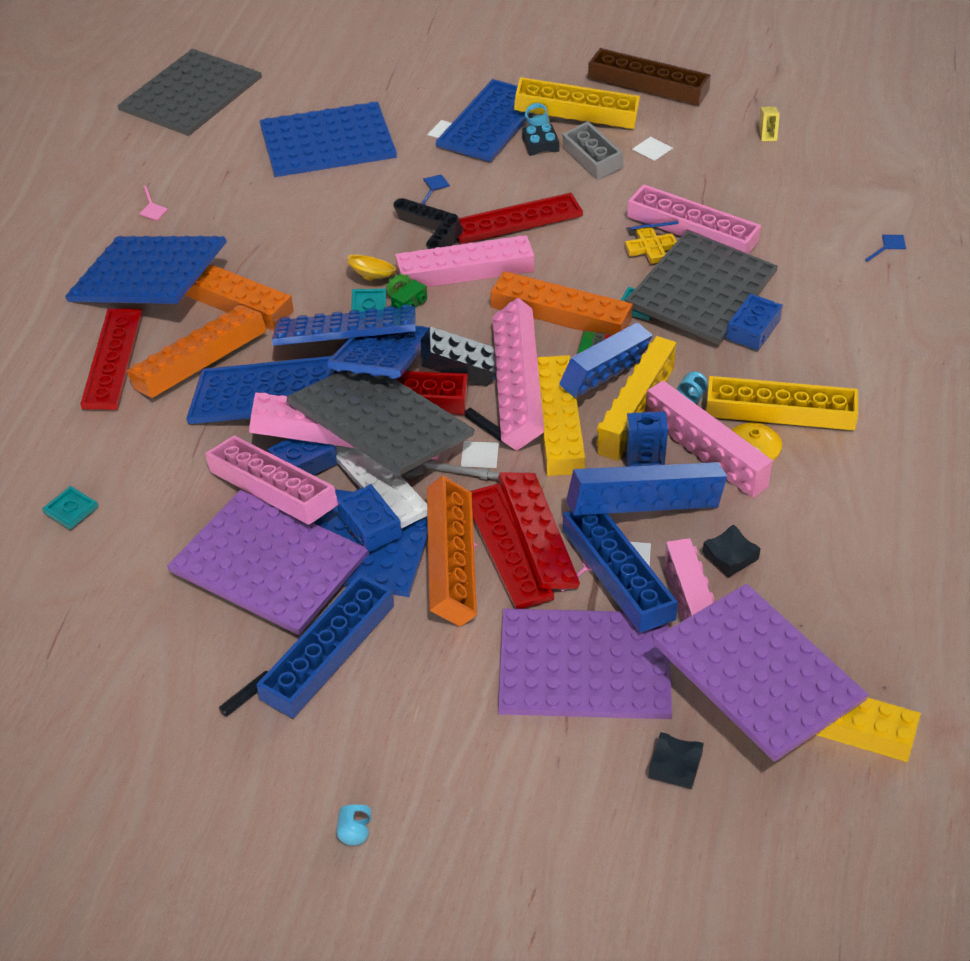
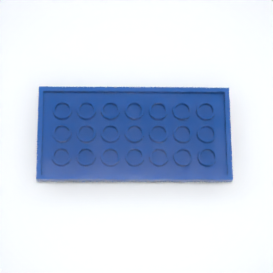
M492 79L436 140V146L491 162L527 121L525 112L514 110L518 86Z
M407 304L402 305L401 308L388 306L384 307L383 310L369 308L363 312L351 310L349 313L344 314L342 312H333L332 315L319 313L315 314L314 317L300 315L295 319L282 317L276 323L272 344L276 346L416 331L415 306L411 307V305Z
M416 326V331L350 338L328 360V368H332L337 372L347 370L352 371L354 374L370 373L371 376L386 375L391 379L399 378L420 354L421 339L429 327Z
M332 356L202 369L186 420L188 424L251 419L255 392L276 396H289L337 373L334 369L328 368V360Z

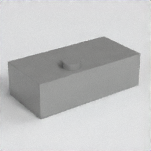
M589 121L562 134L564 149L597 180L624 167L623 152Z

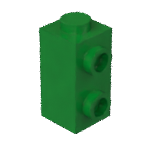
M415 279L391 296V306L401 308L402 305L409 304L411 307L415 306L417 308L427 300V286Z

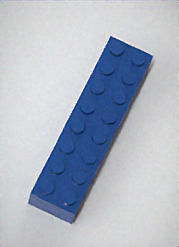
M719 462L573 469L566 502L573 515L714 508L719 506L727 475Z
M572 511L563 513V532L639 633L676 620L677 600L608 514L573 515Z
M359 573L256 684L259 700L293 719L394 607L393 590Z

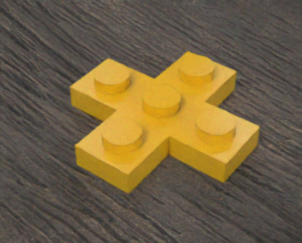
M643 227L636 229L638 239L625 241V248L629 256L646 254L650 264L659 263L666 255L665 251L670 250L677 241L673 233L657 236L653 227Z

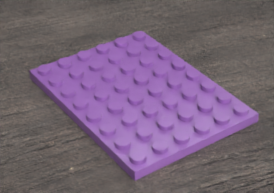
M240 490L167 567L168 571L300 635L369 555V552L360 544L314 523L308 525L260 498Z
M747 583L656 636L653 644L774 762L865 702L869 696L867 692Z
M503 609L498 714L672 719L670 660L653 644L656 636L669 629V623L639 633L623 611Z

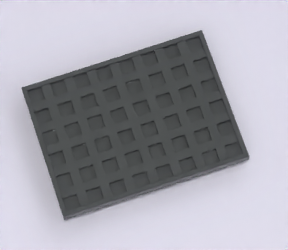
M191 49L118 104V110L190 136L261 79L262 74L254 69L196 49Z
M687 230L625 302L632 303L633 309L719 345L727 335L729 321L750 293L756 295V297L776 273L778 266Z
M345 370L287 396L286 403L397 476L408 472L474 435L475 431L467 423L462 422L438 405L414 392L411 388L406 387L396 379L388 378L386 375L354 374L352 371Z

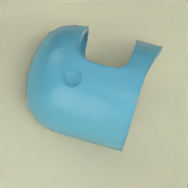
M531 104L525 111L528 126H541L550 122L547 109L543 104ZM534 108H543L545 110L544 115H536L532 118L528 117V112Z
M692 371L683 377L677 387V391L696 404L702 398L703 393L706 392L708 381L702 373Z
M347 805L339 809L336 834L342 843L356 846L367 840L369 829L366 825L371 820V808L366 805ZM356 811H362L368 815L366 819L354 820Z

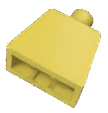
M776 107L760 108L759 131L761 141H777L780 113Z

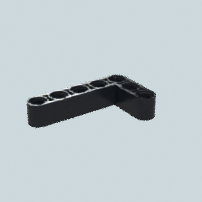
M399 198L393 203L399 219L435 230L426 243L427 249L452 246L463 231L462 224L456 214L405 198Z

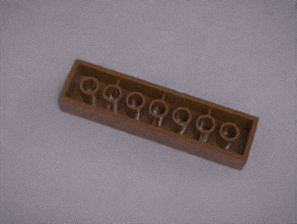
M603 48L596 52L588 65V78L595 81L615 84L624 88L627 87L636 91L687 102L692 105H700L710 89L711 74Z

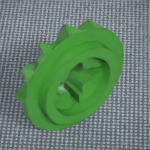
M400 273L398 276L394 275V278L389 279V283L386 284V292L391 297L412 280L407 274Z

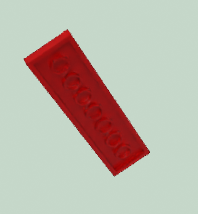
M566 193L459 218L463 231L457 240L459 244H466L583 216V210L573 194Z
M107 309L80 403L81 409L118 410L127 376L126 370L129 369L143 315L142 309Z
M500 472L498 480L540 589H577L580 581L536 473Z
M499 483L470 491L472 492L473 522L514 608L524 609L554 600L552 589H540Z

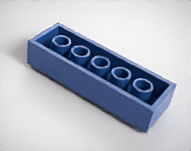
M638 322L571 357L559 385L574 398L581 394H586L591 388L595 389L600 383L607 382L613 376H618L622 371L630 369L634 364H639L641 356L647 350L653 335Z

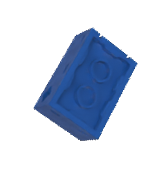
M750 293L729 321L726 339L759 351L780 322L783 305L760 296L756 297V295Z
M666 412L627 413L624 453L626 467L665 465L668 435Z
M289 438L267 448L268 453L312 475L337 464L336 447L331 444Z
M372 484L337 499L339 517L368 552L402 537L400 519Z

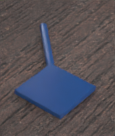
M442 174L423 178L430 191L421 204H425L434 190L450 187V184Z
M679 221L657 224H643L632 227H626V229H638L643 227L652 228L679 224Z
M882 235L884 247L866 258L865 261L868 262L885 249H906L904 235Z

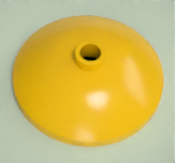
M352 254L348 255L346 260L356 273L369 281L390 277L397 270L389 262L366 255Z
M744 423L731 429L774 461L780 455L782 440L779 434L772 428L760 423Z

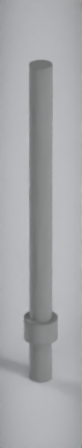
M430 461L421 464L426 469L480 477L482 480H498L499 476L498 472H492L490 469L485 468L480 470Z

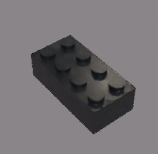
M429 327L421 339V366L441 373L468 374V381L487 387L496 374L495 347L441 329Z

